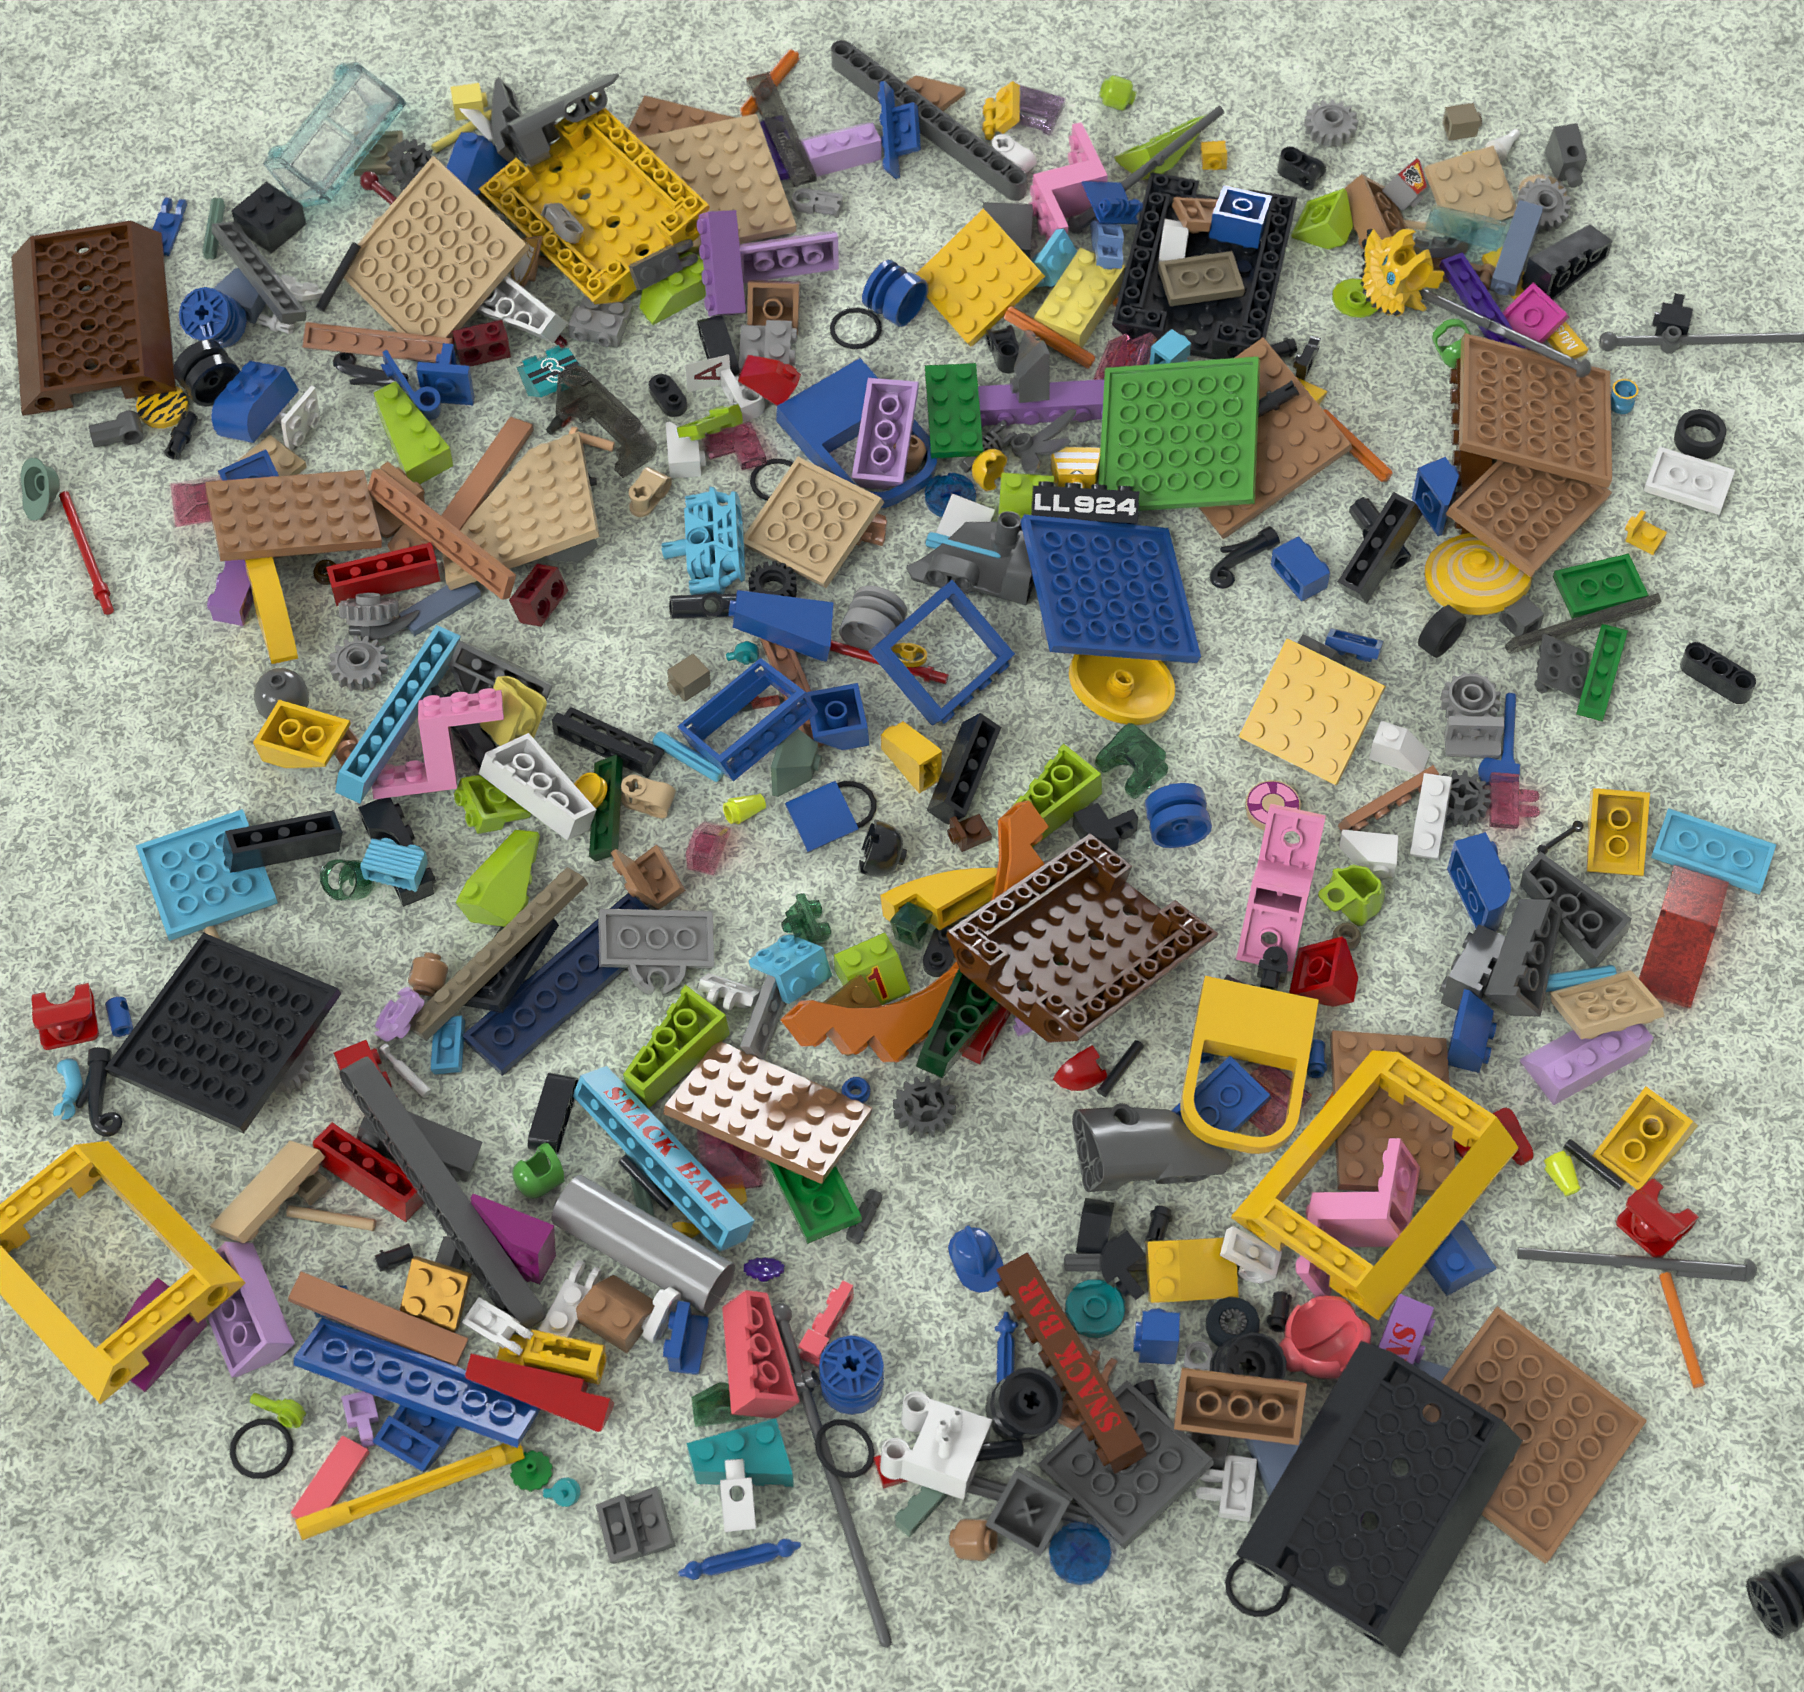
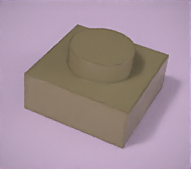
M317 1170L299 1185V1190L296 1194L311 1206L332 1185Z

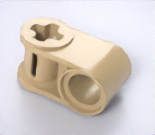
M646 467L629 489V498L632 500L629 504L631 514L637 517L649 515L670 490L672 478L650 467Z
M638 775L625 777L621 784V802L625 808L661 819L667 817L676 794L675 789L671 785Z

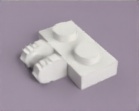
M710 973L700 979L698 990L706 992L707 1001L712 1005L718 999L724 998L723 1009L726 1010L733 1009L734 1005L740 1008L752 1007L757 1003L760 995L759 989Z
M1226 1454L1224 1471L1208 1469L1199 1478L1206 1482H1222V1489L1200 1487L1196 1489V1496L1204 1500H1220L1218 1515L1220 1518L1249 1522L1257 1459Z

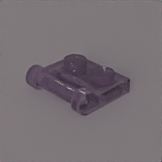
M1020 85V111L1047 120L1043 121L1020 114V122L1018 124L1041 130L1043 134L1051 136L1065 106L1066 98Z

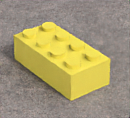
M1079 248L1034 316V319L1083 348L1121 290L1125 265H1122V269H1104L1101 266H1096L1095 253Z

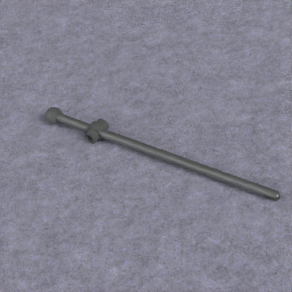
M1675 326L1668 327L1662 335L1616 336L1608 331L1602 333L1599 337V347L1603 351H1613L1618 346H1660L1661 350L1667 354L1675 352L1680 345L1804 343V332L1681 335V330Z
M778 1303L772 1306V1311L791 1366L795 1388L801 1398L815 1441L822 1423L812 1392L814 1387L820 1385V1379L813 1368L807 1371L804 1370L789 1324L792 1318V1310L787 1304ZM824 1433L821 1442L822 1452L827 1461L836 1468ZM823 1466L879 1643L882 1647L888 1648L892 1644V1639L840 1478Z

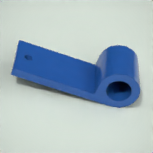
M387 350L383 351L384 365L382 363L380 366L387 377L393 376L398 385L428 421L439 417L441 413V397L439 392L435 388L428 386L414 392Z

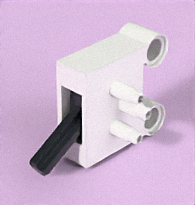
M914 1391L906 1394L903 1399L901 1423L905 1429L911 1432H921L913 1450H910L909 1445L899 1438H891L885 1441L882 1446L880 1470L889 1479L901 1478L964 1500L980 1461L1022 1457L1024 1446L1020 1439L988 1442L991 1434L992 1419L929 1399L926 1394Z

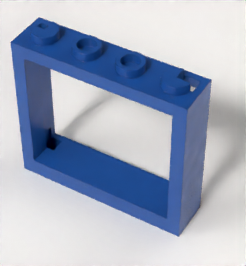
M953 580L938 590L868 651L932 726L939 721L945 724L955 715L953 709L958 705L962 708L974 698L971 693L977 688L981 691L992 682L990 676L995 672L999 675L1011 665L1008 660L1015 655ZM947 599L997 659L940 708L890 648Z
M760 658L677 727L691 747L734 782L815 715L818 710L803 689ZM760 666H762V668L764 669H760L759 671L755 672V670H757ZM770 685L788 698L720 755L703 742L704 739Z

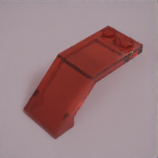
M1674 865L1638 978L1655 998L1688 1009L1691 1008L1716 932L1729 882Z

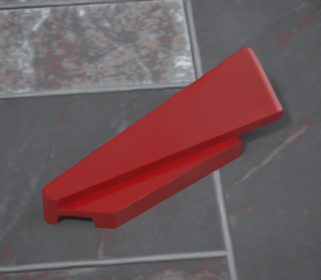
M476 1354L470 1355L465 1373L467 1379L596 1432L603 1430L613 1410L614 1402L611 1398L586 1393L588 1383L584 1379Z

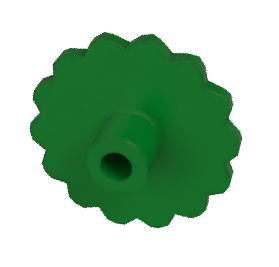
M530 1450L528 1453L523 1452L525 1458L511 1465L510 1469L512 1472L510 1477L513 1479L514 1485L519 1486L521 1490H528L529 1492L535 1489L541 1490L544 1485L549 1483V1479L553 1476L551 1471L553 1465L550 1463L549 1457L544 1456L540 1451L537 1453L534 1450Z

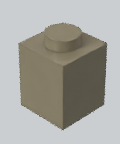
M1474 103L1445 107L1442 124L1448 140L1477 137L1479 127L1482 126V116L1480 112H1477Z
M693 653L667 670L668 689L674 696L679 695L684 702L711 685L710 670Z

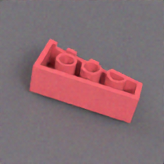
M745 1290L722 1307L731 1414L774 1419L800 1401L768 1293Z

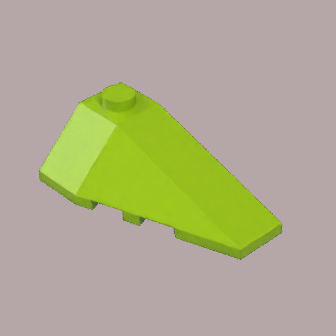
M1206 115L1190 119L1170 129L1169 132L1150 138L1149 142L1129 148L1115 156V162L1133 174ZM1198 135L1167 158L1160 167L1157 166L1151 172L1165 174V171L1173 168ZM1150 172L1141 180L1148 179L1150 176Z
M515 829L466 881L455 903L470 922L505 927L528 905L527 889L528 885L532 883L533 878L530 872L532 864L536 861L540 839L538 832Z

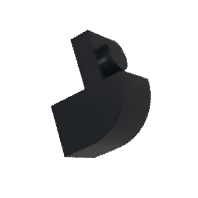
M1095 803L1073 813L1072 827L1080 840L1088 834H1092L1112 851L1118 850L1120 838L1127 839L1137 831L1138 816L1134 809L1108 819L1099 803Z
M1125 1228L1105 1244L1100 1254L1099 1267L1107 1284L1118 1277L1119 1281L1115 1284L1126 1298L1132 1295L1137 1300L1145 1292L1128 1272L1127 1268L1143 1257L1145 1253Z

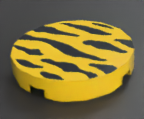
M176 386L177 391L138 397L136 409L140 420L152 428L160 429L178 424L182 412H188L189 405L186 394L181 388Z

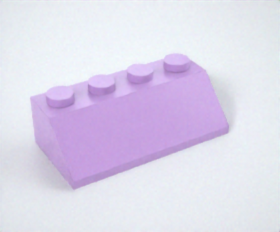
M834 231L741 244L740 255L743 284L748 283L750 280H771L839 269L838 234Z
M868 378L852 472V479L859 487L887 489L903 484L919 382Z
M1641 1023L1629 1026L1622 1031L1603 1033L1593 1039H1580L1576 1032L1572 1030L1521 1058L1520 1062L1551 1103L1555 1105L1646 1055L1653 1041V1036Z
M225 1242L216 1252L246 1284L207 1315V1318L231 1377H238L278 1360L295 1343L254 1244Z

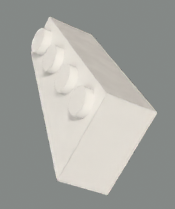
M508 275L475 311L497 321L502 320L503 323L551 343H554L568 324L567 321Z
M529 733L485 753L479 775L567 841L589 830L596 812L595 807Z

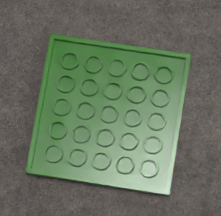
M1259 357L1105 368L1099 484L1107 485V490H1118V486H1132L1134 491H1140L1139 511L1255 504L1260 385Z

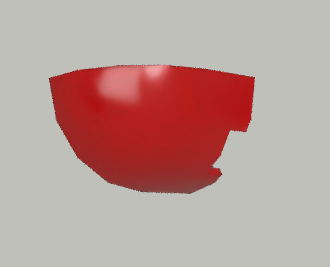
M1091 1045L1067 1060L1055 1073L1053 1080L1060 1087L1070 1091H1084L1103 1082L1107 1077L1105 1069L1102 1070L1097 1064L1096 1060L1100 1056L1094 1046Z

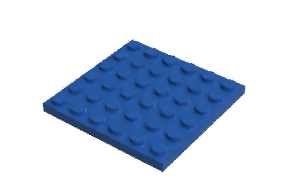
M1034 515L1023 516L1020 522L1050 652L1198 663L1201 654L1169 528Z

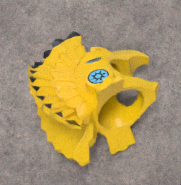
M1372 228L1367 230V239L1362 241L1364 252L1361 256L1365 264L1361 266L1364 272L1359 275L1362 278L1360 285L1363 287L1362 293L1367 297L1365 301L1371 302L1372 308H1376L1380 313L1384 312L1386 315L1393 314L1398 317L1404 313L1405 305L1409 308L1425 312L1427 308L1421 302L1422 296L1419 290L1424 287L1437 289L1443 281L1445 273L1443 271H1433L1429 249L1416 255L1413 248L1415 246L1413 234L1416 232L1413 229L1400 230L1394 236L1381 240L1375 229Z

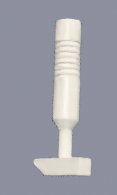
M384 1044L379 1048L380 1056L384 1060L389 1059L393 1063L394 1070L422 1098L431 1093V1089L403 1061L397 1060L390 1053L388 1044Z

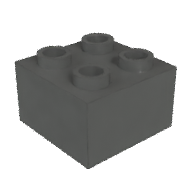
M1019 1465L990 1515L986 1526L1041 1557L1073 1496Z

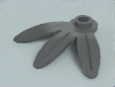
M1076 409L1068 410L1034 437L1028 433H1020L1011 441V450L1015 456L1021 457L1022 468L1026 474H1033L1040 468L1041 464L1037 454H1053L1070 444L1071 440L1068 438L1050 439L1067 427L1074 418Z

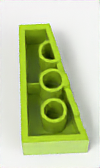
M396 381L373 393L378 415L389 438L399 467L405 472L407 478L413 483L418 482L422 484L453 467L450 447Z
M1063 743L1054 759H1050L1044 766L1042 774L1037 779L1034 778L1029 785V790L1024 796H1020L1013 805L1030 800L1049 826L1042 833L1043 838L1039 841L1041 842L1071 819L1073 813L1084 809L1102 795L1101 773Z
M686 984L680 991L681 996L675 1004L672 1003L667 1010V1016L661 1025H657L651 1033L652 1038L646 1046H642L623 1074L626 1086L648 1109L689 1073L713 1045L720 1041L722 1042L730 1035L726 1015Z

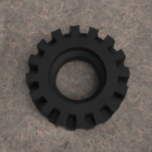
M767 561L763 562V568L758 565L756 566V571H751L748 580L749 592L788 597L797 596L796 575L790 566L786 569L785 563L777 566V561H772V565L769 566ZM771 581H776L783 585L778 591L763 589V585Z

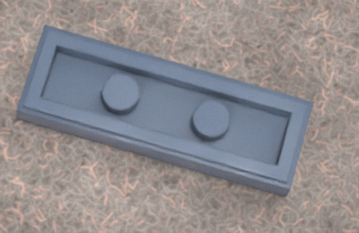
M474 583L451 591L448 585L399 613V618L413 611H420L416 618L406 626L415 637L480 598L481 591Z

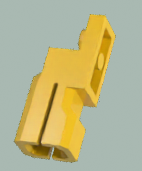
M533 1329L531 1332L534 1334L531 1339L513 1334L509 1341L515 1342L523 1349L520 1355L506 1347L499 1348L496 1358L498 1360L569 1375L597 1385L601 1382L607 1362L605 1345Z

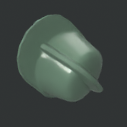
M29 458L24 462L20 474L22 504L27 518L39 520L46 513L49 503L53 502L60 488V479L52 467L44 465L38 458Z

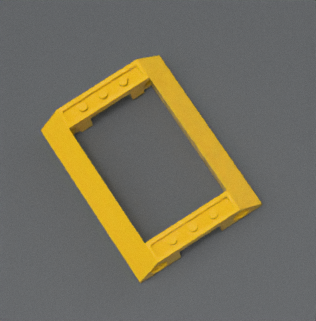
M1372 1050L1232 1214L1231 1218L1279 1252L1287 1245L1330 1275L1329 1287L1379 1321L1395 1302L1398 1295L1404 1291L1517 1152L1518 1146L1495 1115L1401 1053ZM1379 1087L1389 1093V1097L1401 1105L1408 1098H1411L1452 1125V1139L1465 1147H1471V1149L1373 1266L1283 1204V1202L1378 1091Z
M108 1141L74 1144L0 1204V1295L100 1405L149 1365L142 1354V1351L187 1314L199 1323L246 1284L230 1265ZM102 1178L190 1271L95 1348L8 1253L14 1248L18 1249L31 1238L23 1225L65 1191L70 1189L80 1199L93 1188L92 1185Z

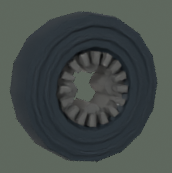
M1227 1297L1220 1299L1211 1306L1206 1316V1331L1209 1339L1219 1347L1223 1342L1250 1332L1259 1333L1260 1318L1256 1309L1248 1301L1238 1297ZM1231 1319H1236L1237 1325L1241 1327H1235V1330L1231 1331L1227 1323H1230Z

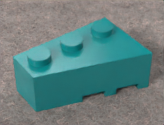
M776 1418L686 1443L696 1484L720 1485V1480H726L725 1461L743 1459L745 1478L752 1477V1484H755V1486L784 1485V1487H794L792 1469Z

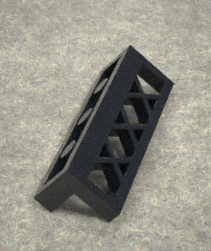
M438 685L431 688L432 695H437L440 698L450 697L452 694L459 692L458 689H455L444 695ZM480 723L451 726V732L479 772L485 753L497 748L488 733L480 727Z
M569 707L564 715L557 712L552 719L554 735L604 758L618 755L623 759V767L647 778L665 754L663 749L573 707ZM572 716L582 720L583 724L574 719H571ZM598 729H601V730L605 731L606 734H604V733H602V732H599V731H597V730H598ZM621 740L629 742L630 745L621 742ZM644 751H649L655 755L652 758L651 755L645 753Z

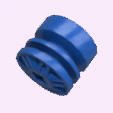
M887 259L880 263L868 278L862 293V303L865 307L873 309L875 313L883 314L885 319L896 326L904 327L921 310L927 297L928 283L912 272L907 273V270L903 266H899L895 261Z
M201 287L194 289L186 295L180 305V325L184 332L195 340H213L218 342L223 348H226L238 342L245 332L247 320L242 305L234 298L214 288Z
M852 1335L840 1337L828 1344L821 1354L819 1364L820 1387L823 1398L831 1408L840 1413L854 1415L868 1411L876 1405L883 1392L884 1363L881 1352L874 1343L864 1337Z

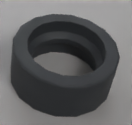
M1703 409L1690 410L1684 413L1678 420L1674 442L1682 454L1698 459H1709L1717 455L1722 449L1727 429L1724 421L1717 414ZM1694 426L1703 427L1711 431L1715 439L1710 442L1695 441L1687 435L1685 429Z
M1450 605L1442 607L1423 628L1418 639V646L1435 658L1442 656L1460 637L1467 622L1466 617Z

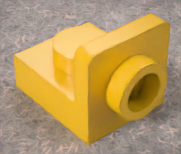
M1225 141L1201 142L1202 170L1227 169Z
M1641 510L1636 518L1631 516L1625 527V531L1628 532L1625 542L1654 555L1664 541L1667 532L1644 521L1646 512Z

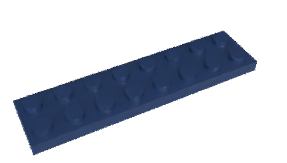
M629 893L610 908L650 910ZM598 919L523 982L503 1013L488 1012L462 1035L464 1042L501 1076L507 1073L626 969V967H599Z

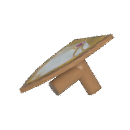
M543 236L522 238L530 246V249L512 268L510 274L511 279L523 288L528 281L535 282L538 265L550 268L552 264L547 257L539 255Z

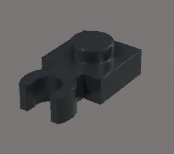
M1311 335L1302 355H1296L1293 368L1296 369V377L1304 381L1306 380L1314 358L1320 347L1318 345L1321 338Z

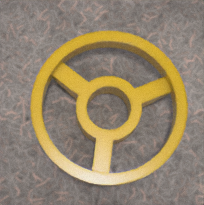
M899 643L895 644L892 648L893 652L899 653L901 657L908 659V661L900 659L906 667L921 666L927 660V651L919 645ZM919 652L924 656L920 660H913Z

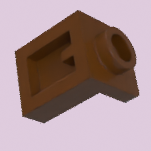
M980 814L960 822L956 816L950 818V828L947 829V834L953 845L957 844L961 852L992 840V834Z

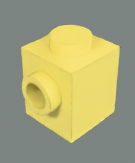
M479 83L450 87L456 121L468 119L459 108L476 109L483 114V107H488L486 92L481 93Z

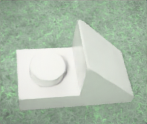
M1165 219L1158 264L1160 261L1185 257L1189 229L1183 227L1180 221Z

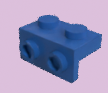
M678 1301L676 1311H671L668 1329L672 1330L671 1339H665L663 1357L668 1360L669 1371L698 1375L702 1363L709 1318L691 1315L690 1302Z

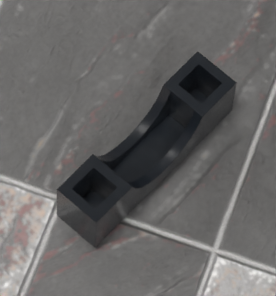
M391 797L377 799L358 807L361 821L370 839L381 840L382 838H388L397 845L405 847L414 845L412 840H415L413 831L409 824L404 826L401 819L405 817L399 803L394 804ZM428 867L416 892L394 886L402 906L405 907L434 895L432 884L436 883V879L431 868Z

